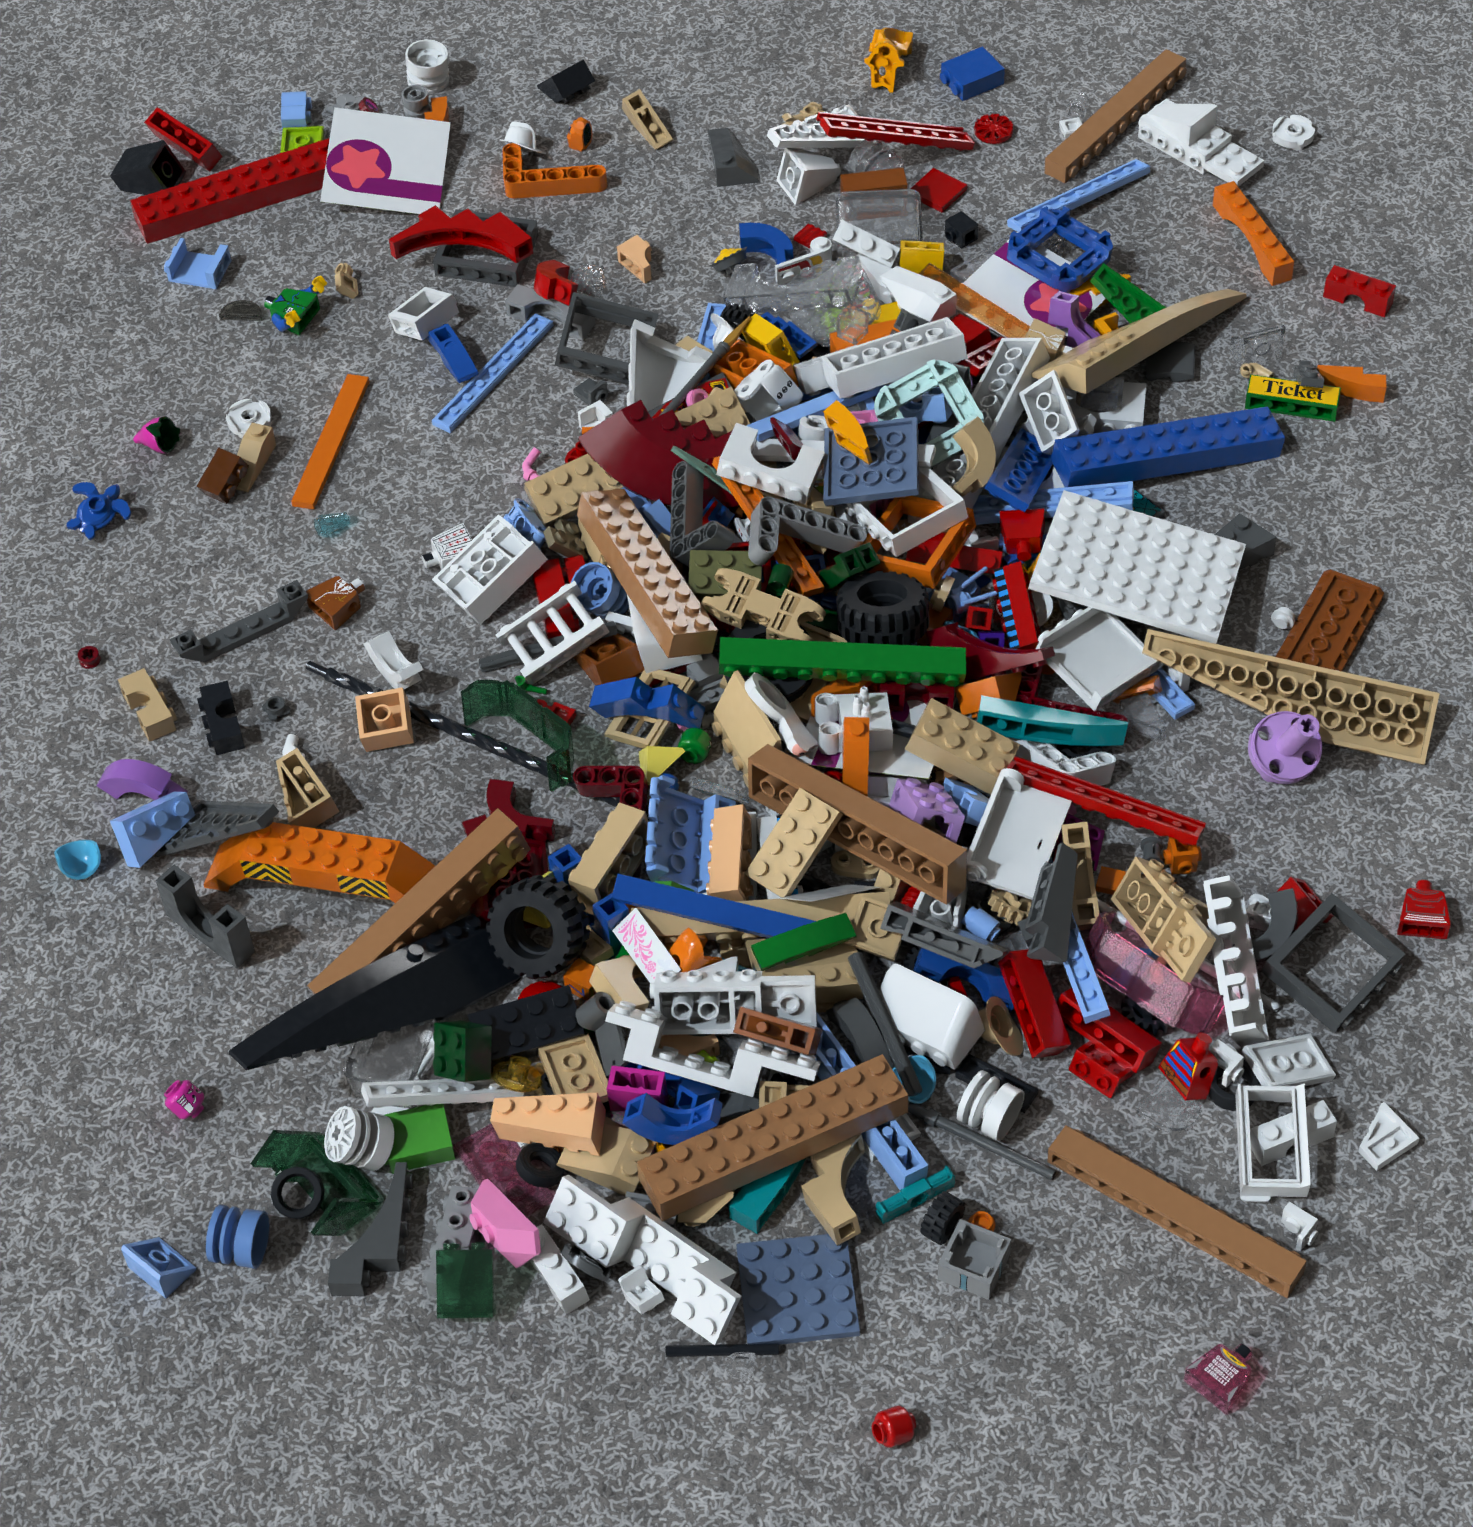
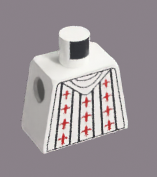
M464 523L431 539L433 552L422 555L426 568L439 564L442 570L472 541Z

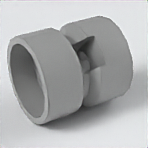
M411 85L402 91L405 117L425 119L424 112H431L427 89L421 85Z

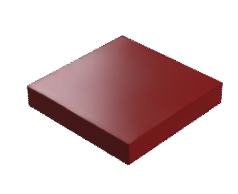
M932 168L908 190V196L943 213L967 191V184Z

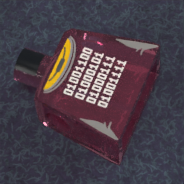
M1218 1344L1186 1368L1184 1381L1227 1415L1250 1380L1252 1368L1247 1364V1361L1253 1354L1244 1344H1239L1233 1352L1223 1344Z

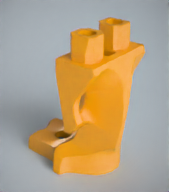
M887 27L882 30L875 29L872 43H870L869 47L871 54L864 59V63L871 70V88L884 86L890 93L894 92L897 68L903 67L905 61L900 57L912 54V32H904ZM880 67H884L886 70L884 76H881L879 73Z

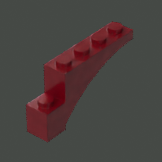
M958 622L926 631L930 646L966 648V676L964 681L971 680L976 682L986 679V675L990 674L992 677L1007 674L1006 670L1009 669L1016 673L1026 670V665L1031 663L1033 667L1048 664V658L1055 656L1053 646L1021 650L993 645L964 631L958 626Z

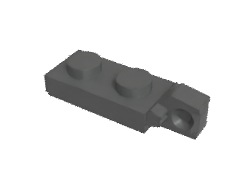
M1299 360V366H1295L1293 375L1298 384L1306 387L1323 388L1324 378L1315 366L1310 365L1309 360Z

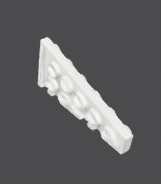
M849 104L845 105L842 110L835 108L832 111L835 114L859 116ZM818 114L806 117L803 122L796 120L790 126L783 124L770 128L767 134L773 145L779 149L878 147L880 142L879 140L867 141L860 138L852 140L841 136L836 138L830 137L821 127L820 121L816 120Z

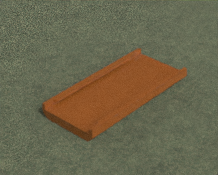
M1331 569L1324 571L1276 657L1343 672L1384 598V592L1378 586Z

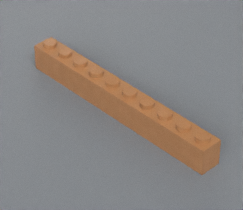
M1165 49L1045 158L1044 173L1063 183H1066L1070 178H1074L1083 166L1086 167L1095 155L1098 156L1106 145H1110L1115 137L1120 133L1122 134L1129 124L1134 123L1140 114L1144 111L1146 112L1152 103L1160 100L1163 93L1172 89L1175 82L1184 78L1187 71L1185 68L1186 58Z
M1065 1125L1048 1148V1163L1286 1298L1289 1297L1304 1274L1307 1261L1297 1252L1281 1247L1272 1238L1264 1237L1253 1231L1249 1225L1233 1220L1224 1211L1210 1207L1199 1197L1191 1196L1180 1190L1176 1184L1162 1180L1151 1170L1143 1169L1134 1164L1128 1157L1114 1153L1105 1144L1091 1140L1078 1129H1072Z

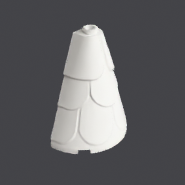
M635 319L630 330L627 406L642 400L647 411H650L675 398L712 353L697 346L687 351L653 336L654 327Z

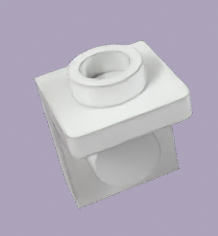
M1288 1202L1283 1209L1281 1222L1290 1232L1300 1234L1296 1249L1301 1251L1306 1244L1311 1246L1318 1235L1316 1230L1318 1219L1293 1203Z

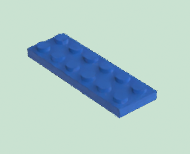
M1020 428L984 489L988 490L992 496L1008 502L1012 508L1025 512L1053 464L1051 461L1052 455L1042 453L1035 435Z

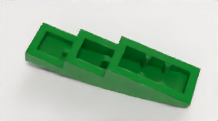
M843 913L778 934L751 945V949L761 971H764L783 962L787 964L806 955L809 957L856 938L857 935L847 914Z

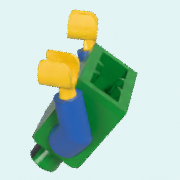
M321 275L317 276L312 281V285L307 289L294 290L286 288L277 298L272 296L266 297L264 307L270 309L272 322L280 332L289 330L300 335L318 313L320 305L317 294L322 293L324 286L327 285L326 280Z

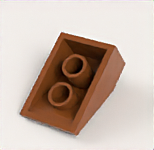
M619 633L597 640L573 657L595 685L637 677L640 672L644 671L637 644Z

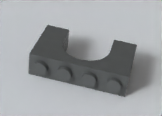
M175 864L155 880L166 915L235 968L241 966L255 953L246 917L229 904H226L213 916L200 901L192 877Z

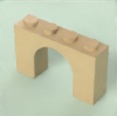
M664 945V947L667 949V951H669V949L671 948V946H665V945ZM630 955L595 964L589 982L597 993H607L618 1004L620 1001L633 1003L636 1005L635 1009L645 1011L650 1003L634 981V979L645 977V975Z

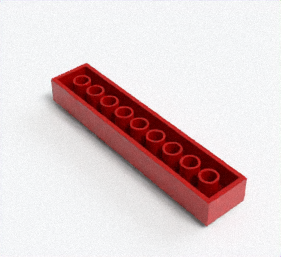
M329 138L130 200L134 218L146 243L159 241L321 190Z

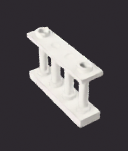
M575 581L565 584L556 594L512 624L503 626L500 632L495 634L503 646L510 643L525 665L520 672L530 685H533L609 633L600 616L592 619L577 598L582 594V591ZM567 603H570L584 623V627L577 632L572 633L557 611ZM550 616L564 637V640L556 646L551 645L538 626V623ZM529 629L545 651L536 660L531 658L518 639L519 636Z

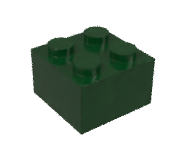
M462 1020L434 1023V1076L462 1082L491 1079L492 1026Z

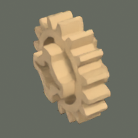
M998 888L992 890L988 899V905L992 906L991 910L998 912L997 916L1004 917V921L1007 923H1015L1018 926L1017 922L1028 918L1032 903L1031 899Z

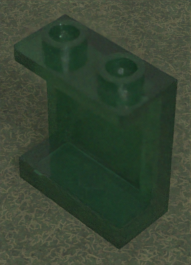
M487 1242L471 1243V1248H460V1243H443V1248L436 1250L437 1318H491L496 1315L493 1265L495 1247H488Z

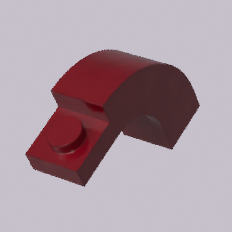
M497 779L489 780L486 793L489 816L498 808L519 827L524 838L554 841L556 834L554 819L526 816L519 813L513 808L516 799L514 782Z

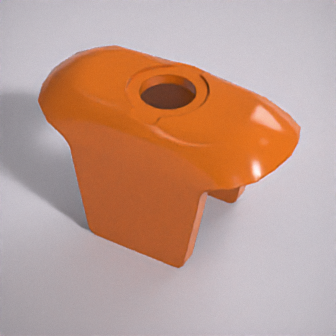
M690 928L685 929L668 951L675 962L680 965V972L697 970L722 961L721 957L704 956L703 948L708 939L703 935H697Z

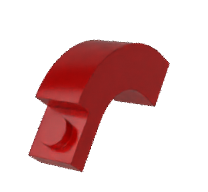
M548 260L537 265L533 289L539 296L547 300L555 299L570 306L573 292L577 293L578 284L568 280L570 266L556 260Z

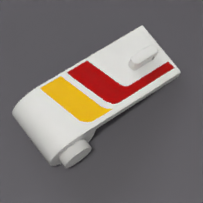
M817 237L810 243L809 254L775 265L776 285L780 286L828 269L832 265L831 241L825 237Z

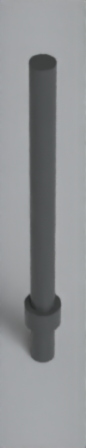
M910 1102L908 1104V1112L923 1119L925 1124L947 1130L1050 1180L1056 1174V1170L941 1116L940 1112L932 1108L927 1110L915 1103Z

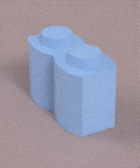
M306 91L282 92V129L286 127H308V123H312L311 111H308L312 109L311 97H307Z

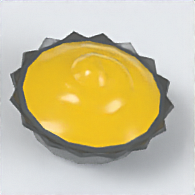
M747 247L745 249L725 248L721 250L720 255L710 266L718 273L725 270L727 275L742 268L741 261L747 259Z

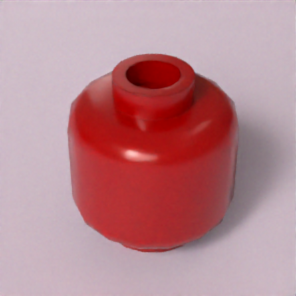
M894 1406L882 1410L875 1415L874 1422L872 1423L873 1436L879 1444L887 1448L902 1445L913 1438L916 1419L911 1412H908L902 1406Z

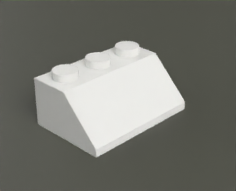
M1056 370L1051 371L1019 393L1042 453L1052 455L1055 439L1078 436L1080 430Z

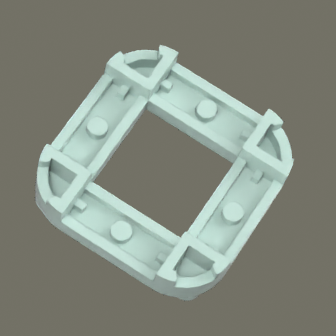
M935 359L928 361L923 367L889 386L885 385L882 387L874 403L875 415L878 421L904 418L899 410L901 406L939 386L960 424L925 443L927 445H935L936 453L932 466L929 467L930 469L963 451L952 437L963 426L977 416L984 423L982 411L978 408L959 375L958 369L953 364L941 360L935 361Z

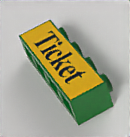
M1250 374L1245 409L1268 406L1271 413L1335 422L1341 387L1323 385V388L1300 386L1297 381Z

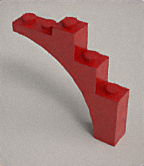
M435 205L418 215V223L389 238L391 255L395 259L427 247L451 244L487 248L505 255L515 263L533 254L532 237L502 212H498L482 221L468 208L450 218Z

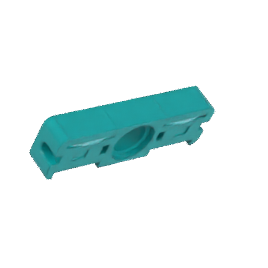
M945 1166L939 1172L901 1189L899 1193L882 1202H877L876 1215L883 1224L936 1197L943 1191L954 1187L955 1175L948 1166Z

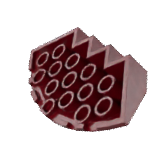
M639 400L619 410L578 437V440L593 461L597 462L610 478L612 477L617 480L624 488L655 502L660 499L664 506H671L672 473L675 466L679 462L684 461L671 451L672 447L677 446L714 468L712 465L714 457L721 456L732 431L715 439L704 419L683 429L673 409L652 419L642 400ZM704 475L703 510L713 497L726 508L740 506L732 494Z

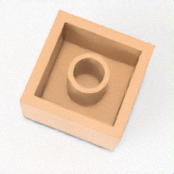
M403 687L355 696L359 738L366 752L414 743L409 700Z

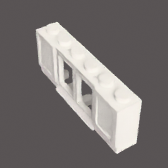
M1230 875L1205 880L1203 885L1209 914L1207 923L1209 931L1216 938L1212 952L1219 993L1224 996L1223 1001L1229 1035L1241 1048L1246 1045L1270 1041L1243 891Z

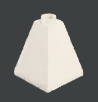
M785 148L777 182L792 202L798 205L837 180V176L841 173V168L832 158L803 149Z

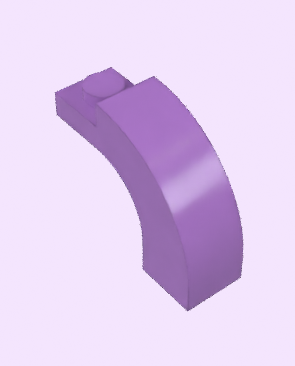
M121 759L111 763L106 767L96 785L116 799L128 792L140 793L153 800L174 791L188 793L187 790L170 779L171 773L156 765L134 759Z

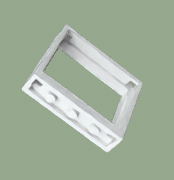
M918 467L919 485L933 496L943 508L894 535L865 508L877 500L847 503V506H845L848 515L854 516L859 525L863 528L865 527L871 537L878 539L886 551L889 550L895 557L968 518L965 500L929 467Z

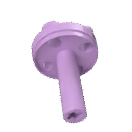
M1281 711L1266 716L1255 726L1249 735L1248 753L1251 763L1263 780L1278 784H1293L1302 781L1315 770L1322 755V740L1318 732V720L1309 714L1301 715L1291 711ZM1258 731L1264 732L1268 740H1262L1258 735ZM1302 756L1309 757L1311 765L1305 764ZM1269 764L1275 765L1279 773H1273L1269 768Z

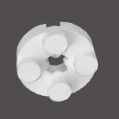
M1291 115L1290 118L1286 119L1282 116L1273 124L1272 140L1283 147L1300 151L1313 141L1315 128L1312 127V122L1304 116Z
M252 399L240 400L231 405L228 416L226 414L229 430L240 438H243L251 423L271 427L272 417L270 408L261 400H259V403L252 402Z

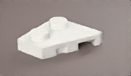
M1383 1102L1358 1152L1378 1171L1417 1145L1419 1137Z

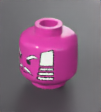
M189 1080L175 1081L164 1094L166 1097L165 1106L179 1119H187L190 1116L195 1118L204 1109L202 1105L204 1093Z

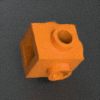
M1168 837L1167 850L1163 851L1165 865H1169L1171 874H1189L1197 872L1198 861L1202 860L1200 846L1184 845L1177 839Z

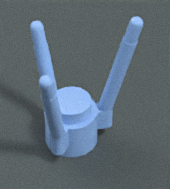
M983 567L960 586L950 590L951 595L947 598V604L953 610V614L959 615L967 612L968 606L972 605V603L997 595V591L971 598L968 592H962L963 589L986 572L987 567ZM988 603L973 606L981 608H991L992 604Z

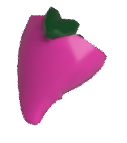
M167 416L158 417L147 422L134 436L133 441L136 444L148 446L157 453H169L174 449L176 442H179L181 432L180 428H177Z

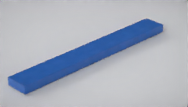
M617 874L611 897L612 901L766 938H771L800 926L816 922L622 874Z

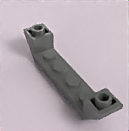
M295 580L276 589L278 603L199 640L192 630H188L171 638L170 643L181 658L207 662L292 622L308 599V594L298 580Z

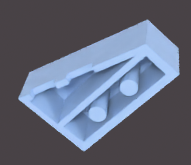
M174 791L111 820L110 823L127 866L140 868L191 820L195 813L187 792Z

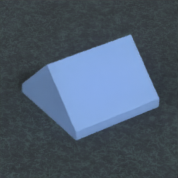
M160 1237L124 1244L121 1248L128 1268L164 1298H167L196 1270L193 1264Z

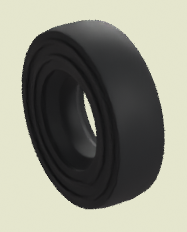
M532 1143L523 1147L516 1160V1170L519 1176L527 1183L536 1187L548 1188L556 1185L561 1180L565 1169L556 1166L561 1154L554 1148L544 1147L541 1143ZM531 1161H543L549 1165L550 1170H539L531 1164Z

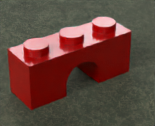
M1334 265L1326 277L1323 297L1344 304L1348 295H1357L1364 301V311L1385 318L1393 305L1396 285Z

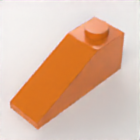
M844 717L842 783L868 797L869 718Z

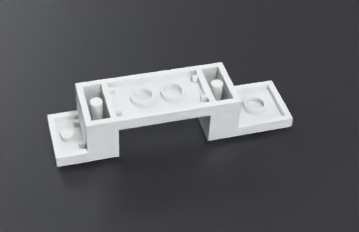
M620 1001L619 1004L615 1003L607 1012L606 1022L631 1029L623 1060L753 1097L755 1095L764 1067L811 1081L815 1080L821 1062L816 1060V1056L800 1053L799 1056L790 1053L789 1049L776 1045L774 1048L764 1046L763 1041L749 1038L748 1041H742L737 1051L733 1069H730L729 1064L715 1061L712 1064L705 1062L704 1057L700 1055L689 1054L684 1056L678 1054L679 1050L672 1047L663 1046V1049L659 1048L667 1018L661 1016L660 1011L650 1008L642 1011L635 1009L636 1005L633 1003Z
M566 1175L562 1177L543 1223L606 1268L621 1261H626L634 1268L641 1265L645 1269L648 1278L678 1298L671 1312L674 1317L712 1344L720 1343L741 1298L740 1294L730 1288L737 1272L628 1197L610 1204L572 1176Z

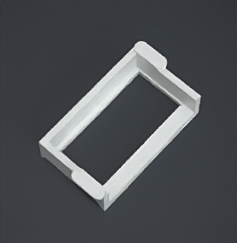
M1238 1084L1235 1098L1240 1199L1243 1202H1268L1271 1196L1307 1197L1311 1183L1305 1085L1244 1086ZM1248 1100L1292 1102L1296 1179H1252Z

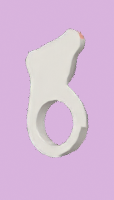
M754 672L744 683L745 690L754 703L779 724L778 735L783 741V751L785 753L791 752L796 756H803L819 745L817 740L803 725L785 696L769 680Z

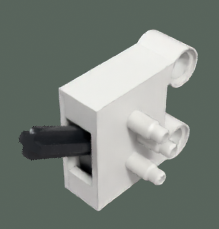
M863 686L860 688L859 694L834 695L831 693H821L815 698V720L820 724L819 751L826 755L842 752L844 717L869 718V751L892 750L893 734L910 738L916 727L912 724L891 719L887 692L868 693V688Z

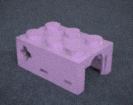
M907 778V780L897 779L889 807L920 825H923L924 819L931 820L935 816V821L945 834V838L957 843L965 816L945 790V787L931 782L930 785L923 784L914 778Z

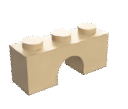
M145 668L118 679L122 695L131 710L139 706H146L136 711L140 726L149 742L176 731L174 721L177 720L175 712L172 707L167 708V699L162 691H157L159 687L153 675L149 676Z

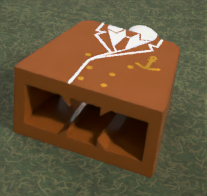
M335 576L306 590L308 594V607L334 630H337L361 608L358 594L365 590V586L358 578L348 584L340 576Z

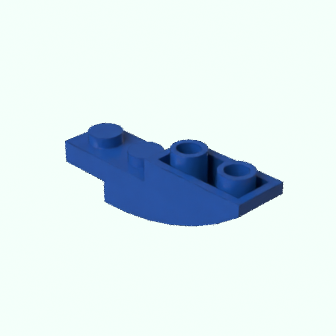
M448 323L428 332L427 340L439 353L443 364L458 383L468 381L479 374L468 352Z

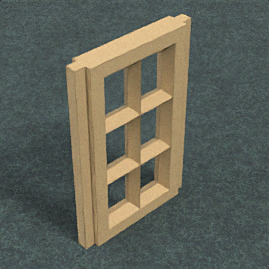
M644 669L639 677L648 686H650L653 679L663 681L660 687L667 686L668 683L677 684L678 688L686 694L690 693L695 684V681L689 677L660 669L647 674ZM615 716L604 735L612 740L644 749L647 746H657L671 722L647 716ZM630 717L640 719L631 734L621 732ZM645 721L654 723L646 739L636 736Z

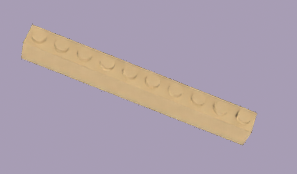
M889 892L847 894L813 902L790 899L735 902L814 921L846 913L852 924L862 895L890 904ZM637 908L665 946H672L680 934L687 928L692 929L697 935H703L708 940H716L718 943H727L732 941V939L738 938L746 941L762 937L650 909Z

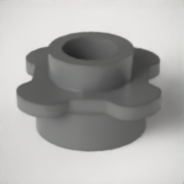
M279 696L270 697L262 706L263 711L267 712L268 718L271 721L277 720L282 715H288L291 711L290 707L285 705L284 698Z

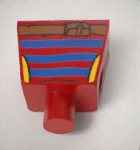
M1200 1032L1196 1038L1178 1039L1158 1067L1185 1101L1207 1098L1218 1066V1060L1209 1050L1212 1038L1206 1033Z

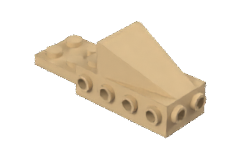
M1135 856L1111 900L1151 951L1157 956L1164 958L1181 981L1191 983L1216 941V938L1207 929V919H1209L1207 904L1185 893V890L1174 882L1175 878L1163 869L1164 865L1155 859L1148 861Z

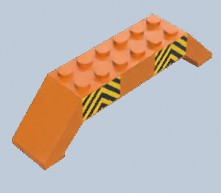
M273 822L264 829L237 835L223 842L218 848L203 885L204 888L228 892L230 886L244 878L388 899L396 903L429 873L435 865L401 841Z

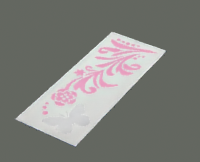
M637 908L612 930L650 983L655 982L656 973L666 970L681 971V968Z

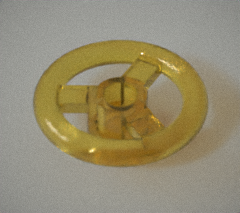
M513 1056L510 1058V1061L499 1062L491 1069L493 1080L501 1087L511 1091L532 1092L539 1089L543 1082L541 1073L531 1066L530 1060L525 1057ZM503 1069H508L507 1072H499ZM528 1073L535 1078V1082L527 1079ZM507 1080H512V1081H514V1082H519L520 1084L512 1083V1082H509V1081H507Z

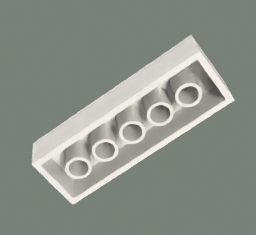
M948 317L821 356L825 381L841 399L850 398L854 394L863 391H872L876 387L885 384L890 385L923 367L930 360L935 359V361L941 360L957 364L961 360L967 359L964 334Z

